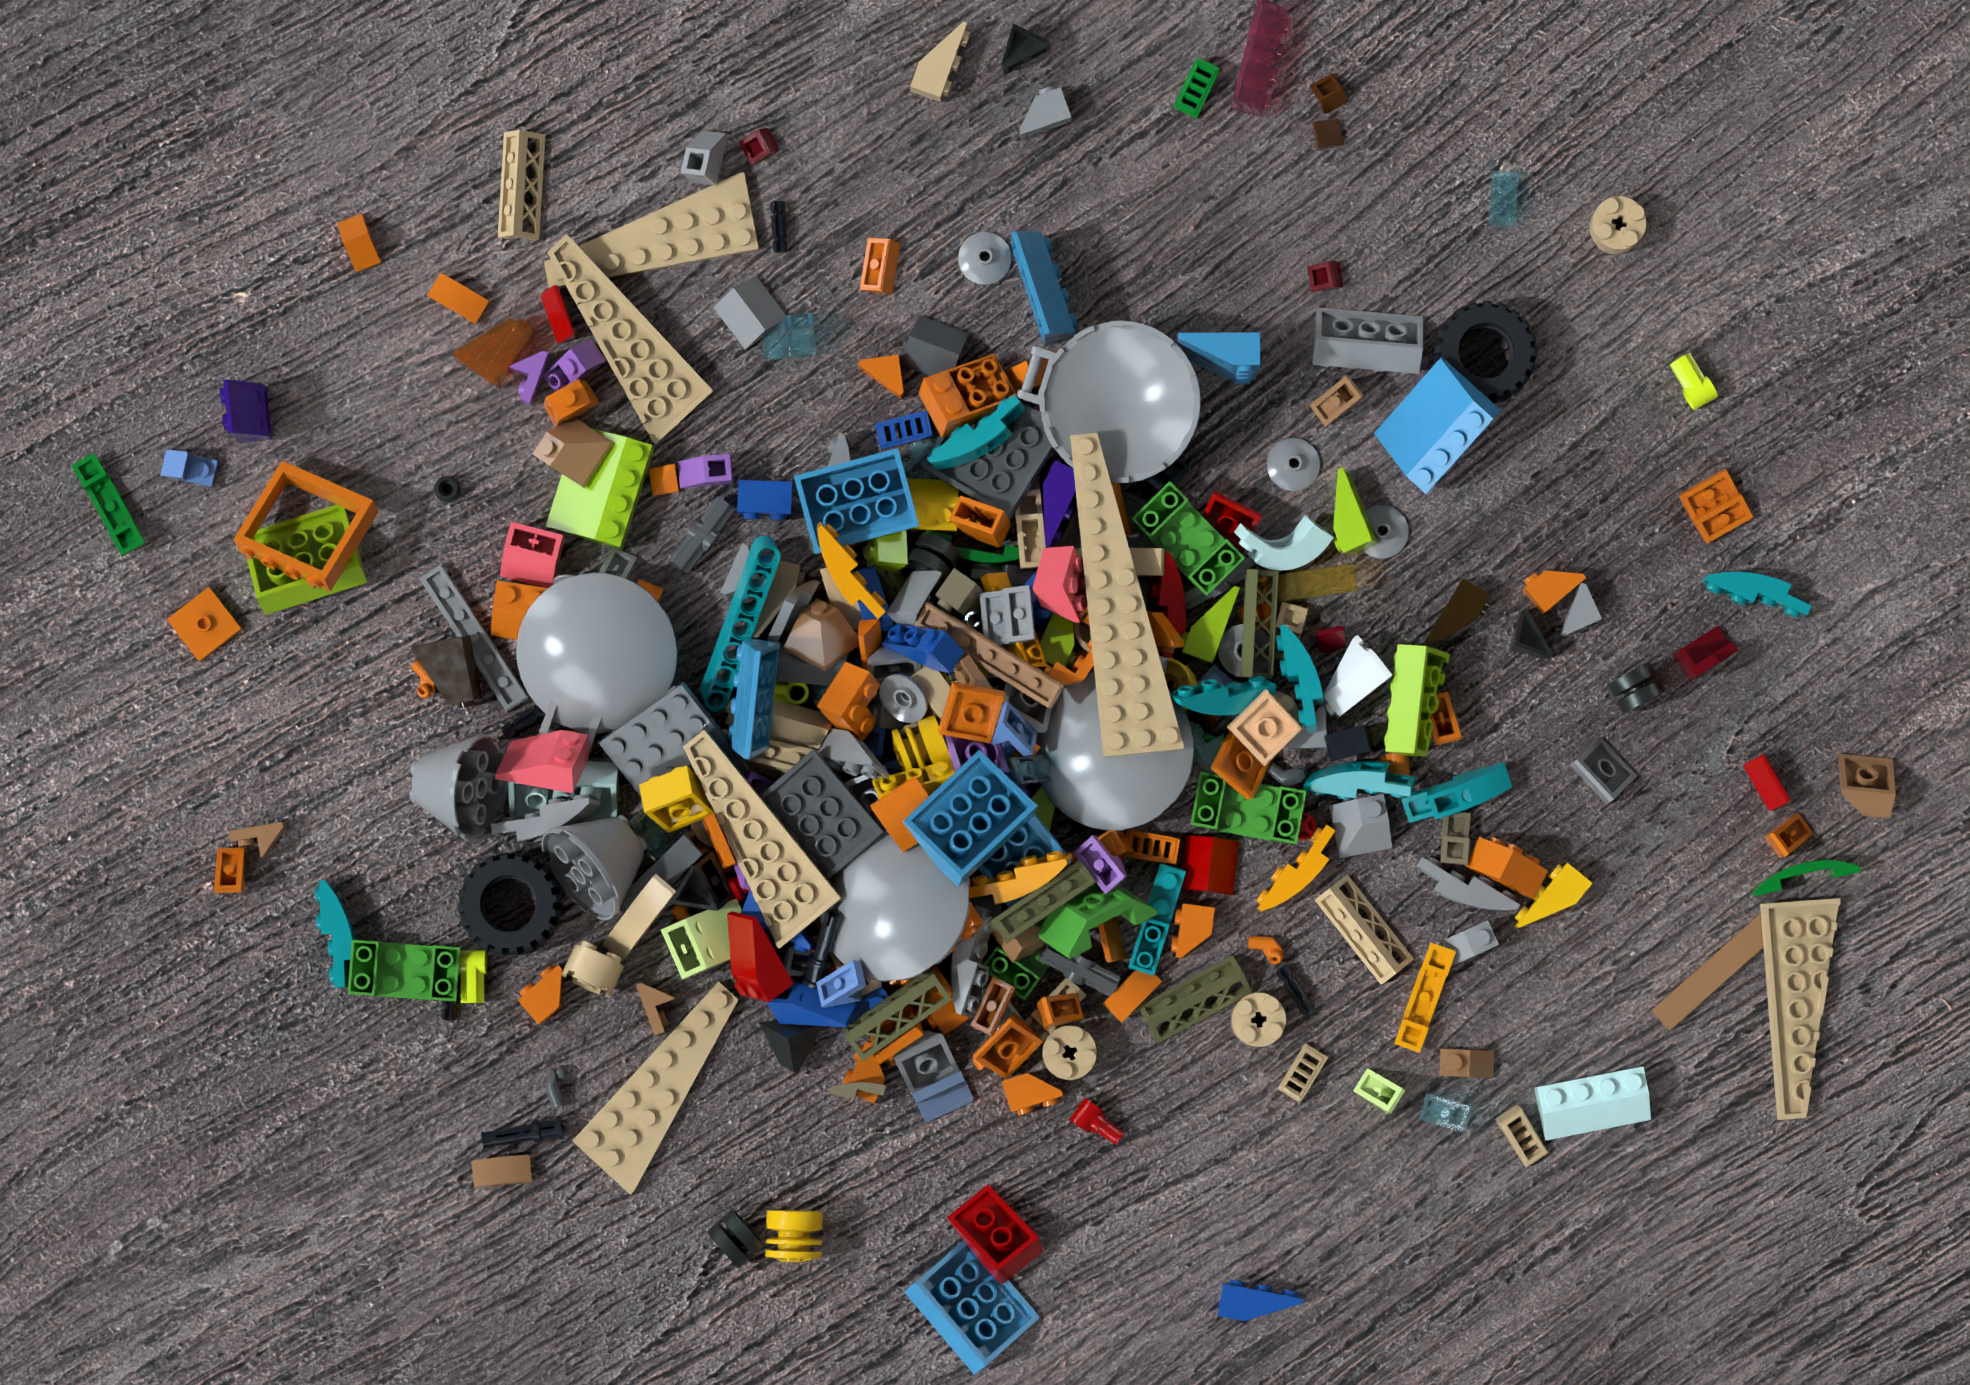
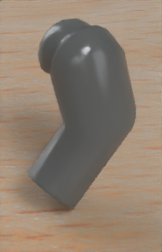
M1273 763L1266 773L1283 786H1293L1301 784L1306 780L1308 770L1303 765H1297L1296 768L1284 770L1276 763Z
M561 1066L555 1069L554 1067L551 1068L547 1074L545 1089L552 1108H557L564 1104L558 1082L566 1079V1073Z

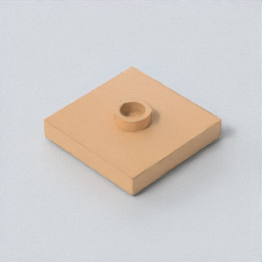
M1266 689L1227 726L1264 766L1303 729Z

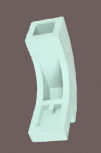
M1307 516L1302 518L1289 535L1278 540L1264 539L1241 523L1234 531L1241 539L1239 544L1249 551L1247 554L1257 564L1272 570H1290L1306 565L1318 557L1334 538L1326 529Z

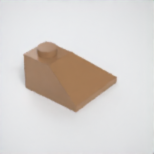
M573 418L547 431L532 454L585 488L614 443L578 419Z
M817 598L799 613L784 646V651L826 671L857 647L859 639L838 608Z
M1839 754L1841 794L1863 816L1890 818L1896 796L1893 759Z

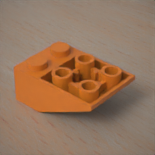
M995 353L924 378L918 393L942 438L951 435L956 428L964 426L966 423L969 426L974 425L985 416H989L996 411L998 404L1003 399L1010 398L1013 394L1017 395Z

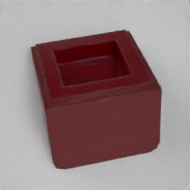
M768 128L758 129L739 142L750 165H754L779 151Z
M1327 261L1307 266L1312 293L1343 288L1339 262Z
M1341 625L1319 630L1316 633L1320 653L1341 649L1346 645L1344 628Z

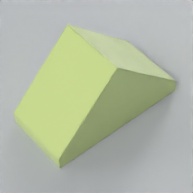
M1368 1068L1353 1090L1388 1114L1392 1113L1405 1092L1401 1087Z

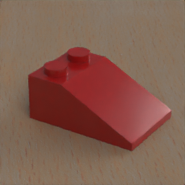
M731 911L727 914L731 974L736 981L734 985L742 996L770 1002L792 986L793 982L757 917Z
M989 1184L947 1216L949 1223L983 1266L1001 1285L1043 1252L1039 1237Z

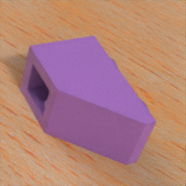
M589 339L568 350L543 377L553 391L556 392L575 380L586 379L606 359L594 342Z
M730 454L700 456L678 461L680 489L733 484Z

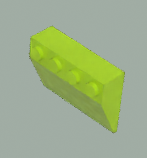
M593 429L614 444L585 488L562 474L546 527L623 550L654 447L651 444Z
M333 505L258 529L252 540L322 570L350 525L346 509L339 505ZM358 547L331 592L323 588H313L306 580L301 578L297 580L292 579L279 568L270 569L263 565L261 560L254 557L252 559L247 558L256 598L265 615L367 583Z

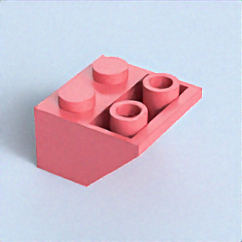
M511 522L504 546L500 577L538 587L550 588L557 573L566 538L561 534Z
M1074 546L1044 548L1032 589L1041 607L1076 623L1080 622L1082 613L1086 609L1087 596L1083 560L1078 556Z

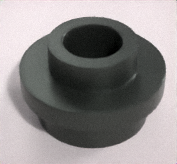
M443 476L435 483L434 493L440 501L451 503L460 496L461 485L456 478ZM446 485L453 487V491L450 494H444L443 488Z

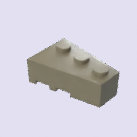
M954 568L935 594L938 607L951 615L954 614L961 620L969 612L979 611V613L973 616V620L975 623L982 621L979 593L985 592L974 581ZM983 626L975 627L974 629L979 631L983 629Z

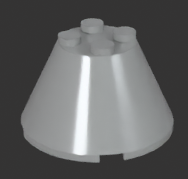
M479 734L426 753L419 760H414L410 769L413 776L410 800L417 803L464 840L471 842L484 840L492 833L491 824H494L497 813L503 812L508 795V781L495 779V774L506 753L497 744L499 739L493 735Z
M622 815L617 818L608 817L551 828L544 833L541 842L542 851H548L551 860L547 865L561 888L585 912L588 913L592 910L599 914L597 919L609 920L618 913L644 859V851L647 849L644 839L636 836L630 828L629 821Z

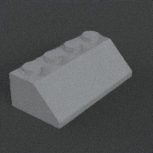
M1317 307L1313 365L1368 369L1379 372L1391 371L1403 374L1420 373L1423 352V316Z

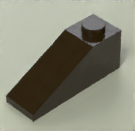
M1462 579L1422 646L1432 648L1473 622L1478 615L1484 617L1492 604L1487 601L1490 594Z

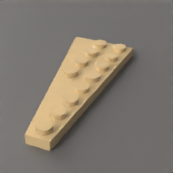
M742 172L718 182L717 185L707 187L579 247L608 278L758 251L759 247L745 173ZM552 260L545 261L544 265L549 288L553 285H557L559 288L566 287Z
M566 234L547 253L651 440L657 444L705 400L713 390Z
M704 729L683 747L706 792L707 799L714 809L717 820L728 839V844L743 876H745L750 886L753 897L764 916V921L776 942L775 944L780 949L842 897L708 731Z
M1840 898L1760 904L1777 1120L1807 1118L1811 1093V1076L1816 1061L1815 1051L1820 1036L1819 1026L1821 1015H1823L1829 979L1827 976L1830 957L1833 954L1832 944L1834 932L1837 929L1836 919L1838 907L1841 904Z
M720 982L708 992L573 1139V1142L630 1195L636 1190L739 1001Z

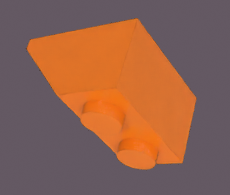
M497 580L492 607L491 636L517 640L520 626L527 611L534 601L548 588Z

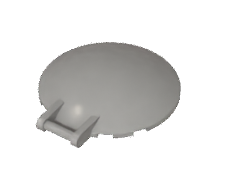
M1110 321L1080 331L1066 342L1057 353L1032 346L1030 351L1032 357L1022 389H1018L1016 397L1040 405L1044 431L1048 440L1058 454L1072 468L1070 435L1098 434L1111 483L1136 482L1152 477L1174 463L1189 445L1200 416V387L1195 370L1187 355L1164 333L1137 322ZM1042 358L1049 359L1038 395L1032 394Z
M597 572L580 574L553 584L530 606L518 633L516 656L524 687L535 704L546 713L538 735L554 732L550 730L552 722L588 734V751L590 754L597 733L614 731L669 691L677 666V646L673 632L674 629L665 610L653 598V595L642 586L614 574Z
M1159 656L1165 674L1168 658ZM1094 671L1089 672L1081 683L1064 686L1051 710L1047 731L1038 733L1035 742L1040 746V749L1034 756V763L1042 788L1054 805L1064 814L1092 828L1125 830L1154 820L1177 800L1187 784L1194 759V739L1189 719L1183 707L1172 701L1184 750L1103 758Z
M882 825L885 832L828 880L842 897L829 909L837 910L835 917H837L838 912H841L843 915L833 944V953L845 965L852 960L860 961L864 977L888 982L907 980L922 975L925 970L934 964H939L952 951L960 939L968 920L971 905L968 903L969 887L971 885L968 878L957 887L938 869L919 843L903 853ZM825 912L820 915L821 926L825 918Z

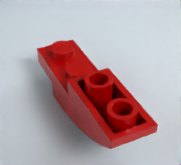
M1164 551L1163 576H1151V582L1147 586L1148 603L1158 605L1155 612L1164 613L1178 634H1185L1186 604L1181 578L1170 552ZM1158 651L1159 656L1173 658V653Z

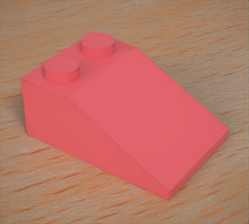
M559 730L512 740L495 774V779L573 793L589 759L588 734Z

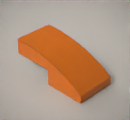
M439 273L426 295L473 324L477 323L489 303L487 299L442 273Z
M1135 970L1103 1005L1122 1023L1162 981L1155 974L1153 976Z

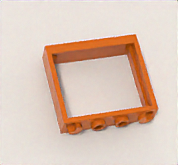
M281 461L233 540L239 549L238 552L244 554L246 558L252 559L254 557L261 560V563L270 569L279 568L292 579L297 580L301 578L306 580L313 588H323L331 592L377 516L378 510L373 500L285 461ZM287 483L356 513L322 570L252 540Z

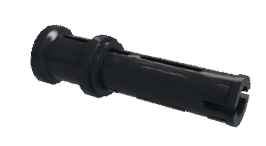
M826 910L815 951L808 957L809 966L807 973L802 977V982L813 989H817L816 982L825 978L827 969H830L832 965L830 954L840 921L843 917L841 912H838L837 917H835L837 910Z
M556 1116V1119L541 1122L539 1119H536L530 1125L481 1132L484 1149L532 1140L538 1144L546 1139H565L564 1124L561 1116Z

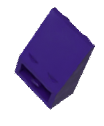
M223 380L224 387L220 388V399L222 404L225 403L227 413L222 415L224 430H228V433L240 444L272 440L267 387L263 383Z
M1056 460L1043 484L1046 548L1057 547L1063 535V531L1060 528L1063 523H1069L1075 508L1072 506L1074 499H1076L1074 470Z

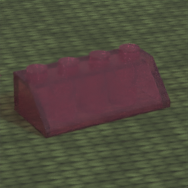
M1257 0L1230 107L1231 110L1261 117L1263 110L1268 111L1272 95L1267 94L1269 84L1275 85L1278 69L1273 67L1275 59L1281 60L1285 44L1280 43L1282 33L1287 34L1291 20L1286 18L1287 9L1269 0Z

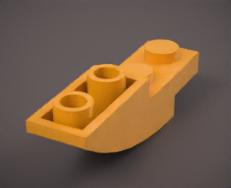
M820 522L817 524V532L822 556L837 588L851 606L860 599L879 619L886 612L883 607L886 602L876 591L871 594L865 587L868 582L858 571L854 574L851 572L858 565L854 559L858 555L848 544L842 546L836 539L840 535L830 524L824 526Z
M1007 572L987 573L981 577L985 593L1001 591L1004 588L1012 587ZM1036 632L1035 640L1003 646L1039 669L1047 666Z
M1325 825L1323 830L1318 827L1310 838L1313 845L1307 852L1303 849L1296 859L1295 863L1299 865L1297 869L1289 864L1284 868L1281 866L1277 868L1271 878L1274 881L1273 886L1270 890L1264 888L1256 900L1260 904L1257 908L1258 911L1269 910L1287 901L1318 875L1329 861V858L1321 852L1336 830L1328 825Z
M1061 850L1047 853V857L1038 859L1036 855L1021 858V862H1018L1015 866V874L1009 870L997 874V877L987 879L986 875L974 877L970 882L969 898L993 894L995 904L1025 896L1054 878L1071 860V852L1063 854Z

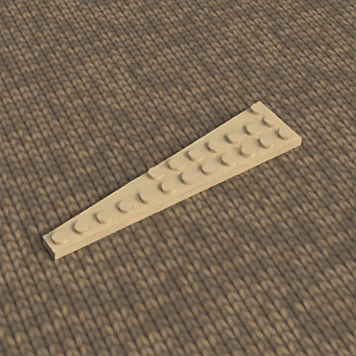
M1098 434L1070 435L1103 758L1184 750V744Z

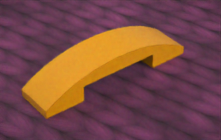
M1430 942L1394 1044L1420 1053L1456 951Z

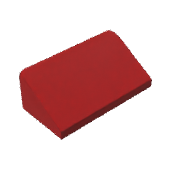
M553 285L541 294V300L556 342L562 344L576 339L577 336L561 291L557 285Z
M1762 754L1744 764V769L1769 811L1790 801L1789 795L1766 755Z

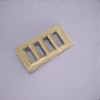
M1305 1043L1277 1089L1298 1103H1301L1328 1057ZM1305 1053L1319 1061L1318 1064L1315 1065L1303 1058ZM1300 1062L1313 1070L1311 1075L1298 1067ZM1294 1071L1307 1078V1082L1303 1083L1292 1076ZM1289 1080L1302 1088L1300 1093L1287 1085Z
M1518 1105L1495 1119L1526 1168L1549 1153L1525 1112ZM1517 1118L1520 1119L1508 1127L1509 1123L1516 1120ZM1523 1126L1526 1128L1515 1136L1512 1134ZM1528 1136H1531V1137H1532V1139H1530L1529 1141L1525 1142V1143L1522 1144L1521 1146L1518 1144L1520 1141H1522V1140L1525 1139L1526 1137H1528ZM1535 1144L1537 1145V1149H1535L1528 1155L1524 1154V1151L1528 1150Z

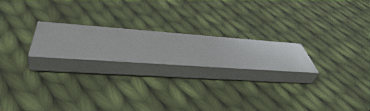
M440 564L419 578L456 636L470 635L476 666L506 712L511 711L529 699L528 694L444 566Z

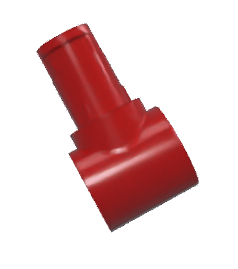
M1084 1098L1069 1120L1087 1133H1090V1131L1092 1133L1096 1132L1116 1145L1122 1138L1124 1131L1105 1119L1106 1115L1103 1114L1104 1111Z

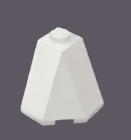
M1358 635L1351 640L1323 693L1325 705L1322 706L1330 716L1335 714L1337 718L1341 717L1392 676L1371 648H1364V642Z

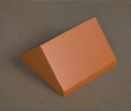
M1013 1012L996 1029L993 1037L989 1036L975 1051L973 1058L1007 1079L1043 1043V1040Z

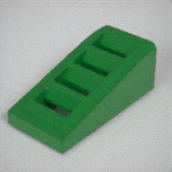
M1197 57L1173 108L1197 119L1220 73V68ZM1198 68L1211 74V77L1208 78L1197 73ZM1193 78L1206 84V88L1192 83ZM1188 88L1202 94L1201 98L1188 93ZM1183 98L1196 103V109L1183 103Z

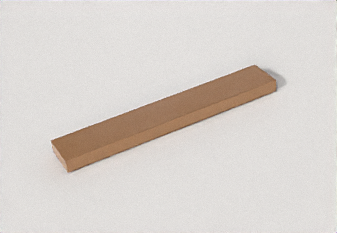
M930 601L926 602L914 624L917 627L946 631L964 650L963 656L969 655L974 663L1049 709L1053 708L1065 686L1062 682Z
M1761 913L1651 1010L1668 1031L1763 948Z

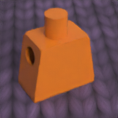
M578 379L547 396L543 407L554 426L557 427L601 404L588 381Z
M963 496L959 497L949 518L966 536L995 547H1001L1011 526L1005 511Z

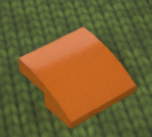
M1726 469L1718 471L1678 494L1692 522L1707 544L1753 518L1742 494L1738 493Z
M915 775L870 805L875 815L903 853L918 843L903 821L930 796L929 792Z

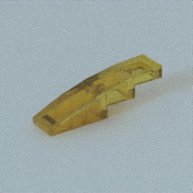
M1354 565L1278 575L1277 604L1356 592ZM1272 576L1258 578L1257 588L1263 595L1272 588ZM1257 593L1258 601L1261 598V596ZM1270 593L1266 598H1267V599L1269 600V602L1271 603V593ZM1262 600L1259 604L1267 603L1264 600Z

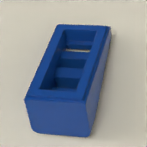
M927 410L875 423L881 450L933 439ZM921 420L923 433L918 434L915 421ZM910 422L913 436L909 437L905 427V423ZM895 425H900L901 439H897ZM886 427L890 429L892 438L890 442L886 440L884 431Z

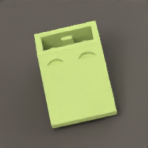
M737 898L729 901L718 911L708 909L661 929L683 980L730 960L727 914L731 911L741 913L742 909Z

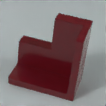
M1717 626L1672 655L1688 680L1691 681L1736 653L1738 649L1733 642H1728L1721 629Z

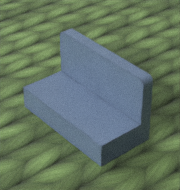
M961 1071L912 1093L925 1122L932 1121L974 1100Z

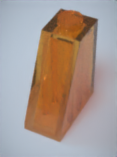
M509 318L455 350L452 356L484 380L499 388L511 371L509 366L517 363L535 337L530 331L532 326L520 318L517 322Z

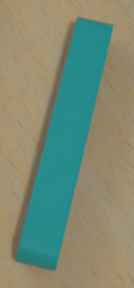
M759 536L752 543L700 687V693L705 706L713 712L723 710L729 702L734 688L735 673L739 671L740 661L737 660L738 646L742 644V641L748 638L751 639L780 561L781 555L778 547L769 536ZM765 549H772L768 554L761 555ZM763 573L760 578L752 579L755 574ZM754 597L751 602L743 603L746 598ZM745 621L742 626L735 627L736 623ZM731 645H737L733 650H726ZM728 669L724 674H718L720 670ZM712 693H719L718 696L709 698Z

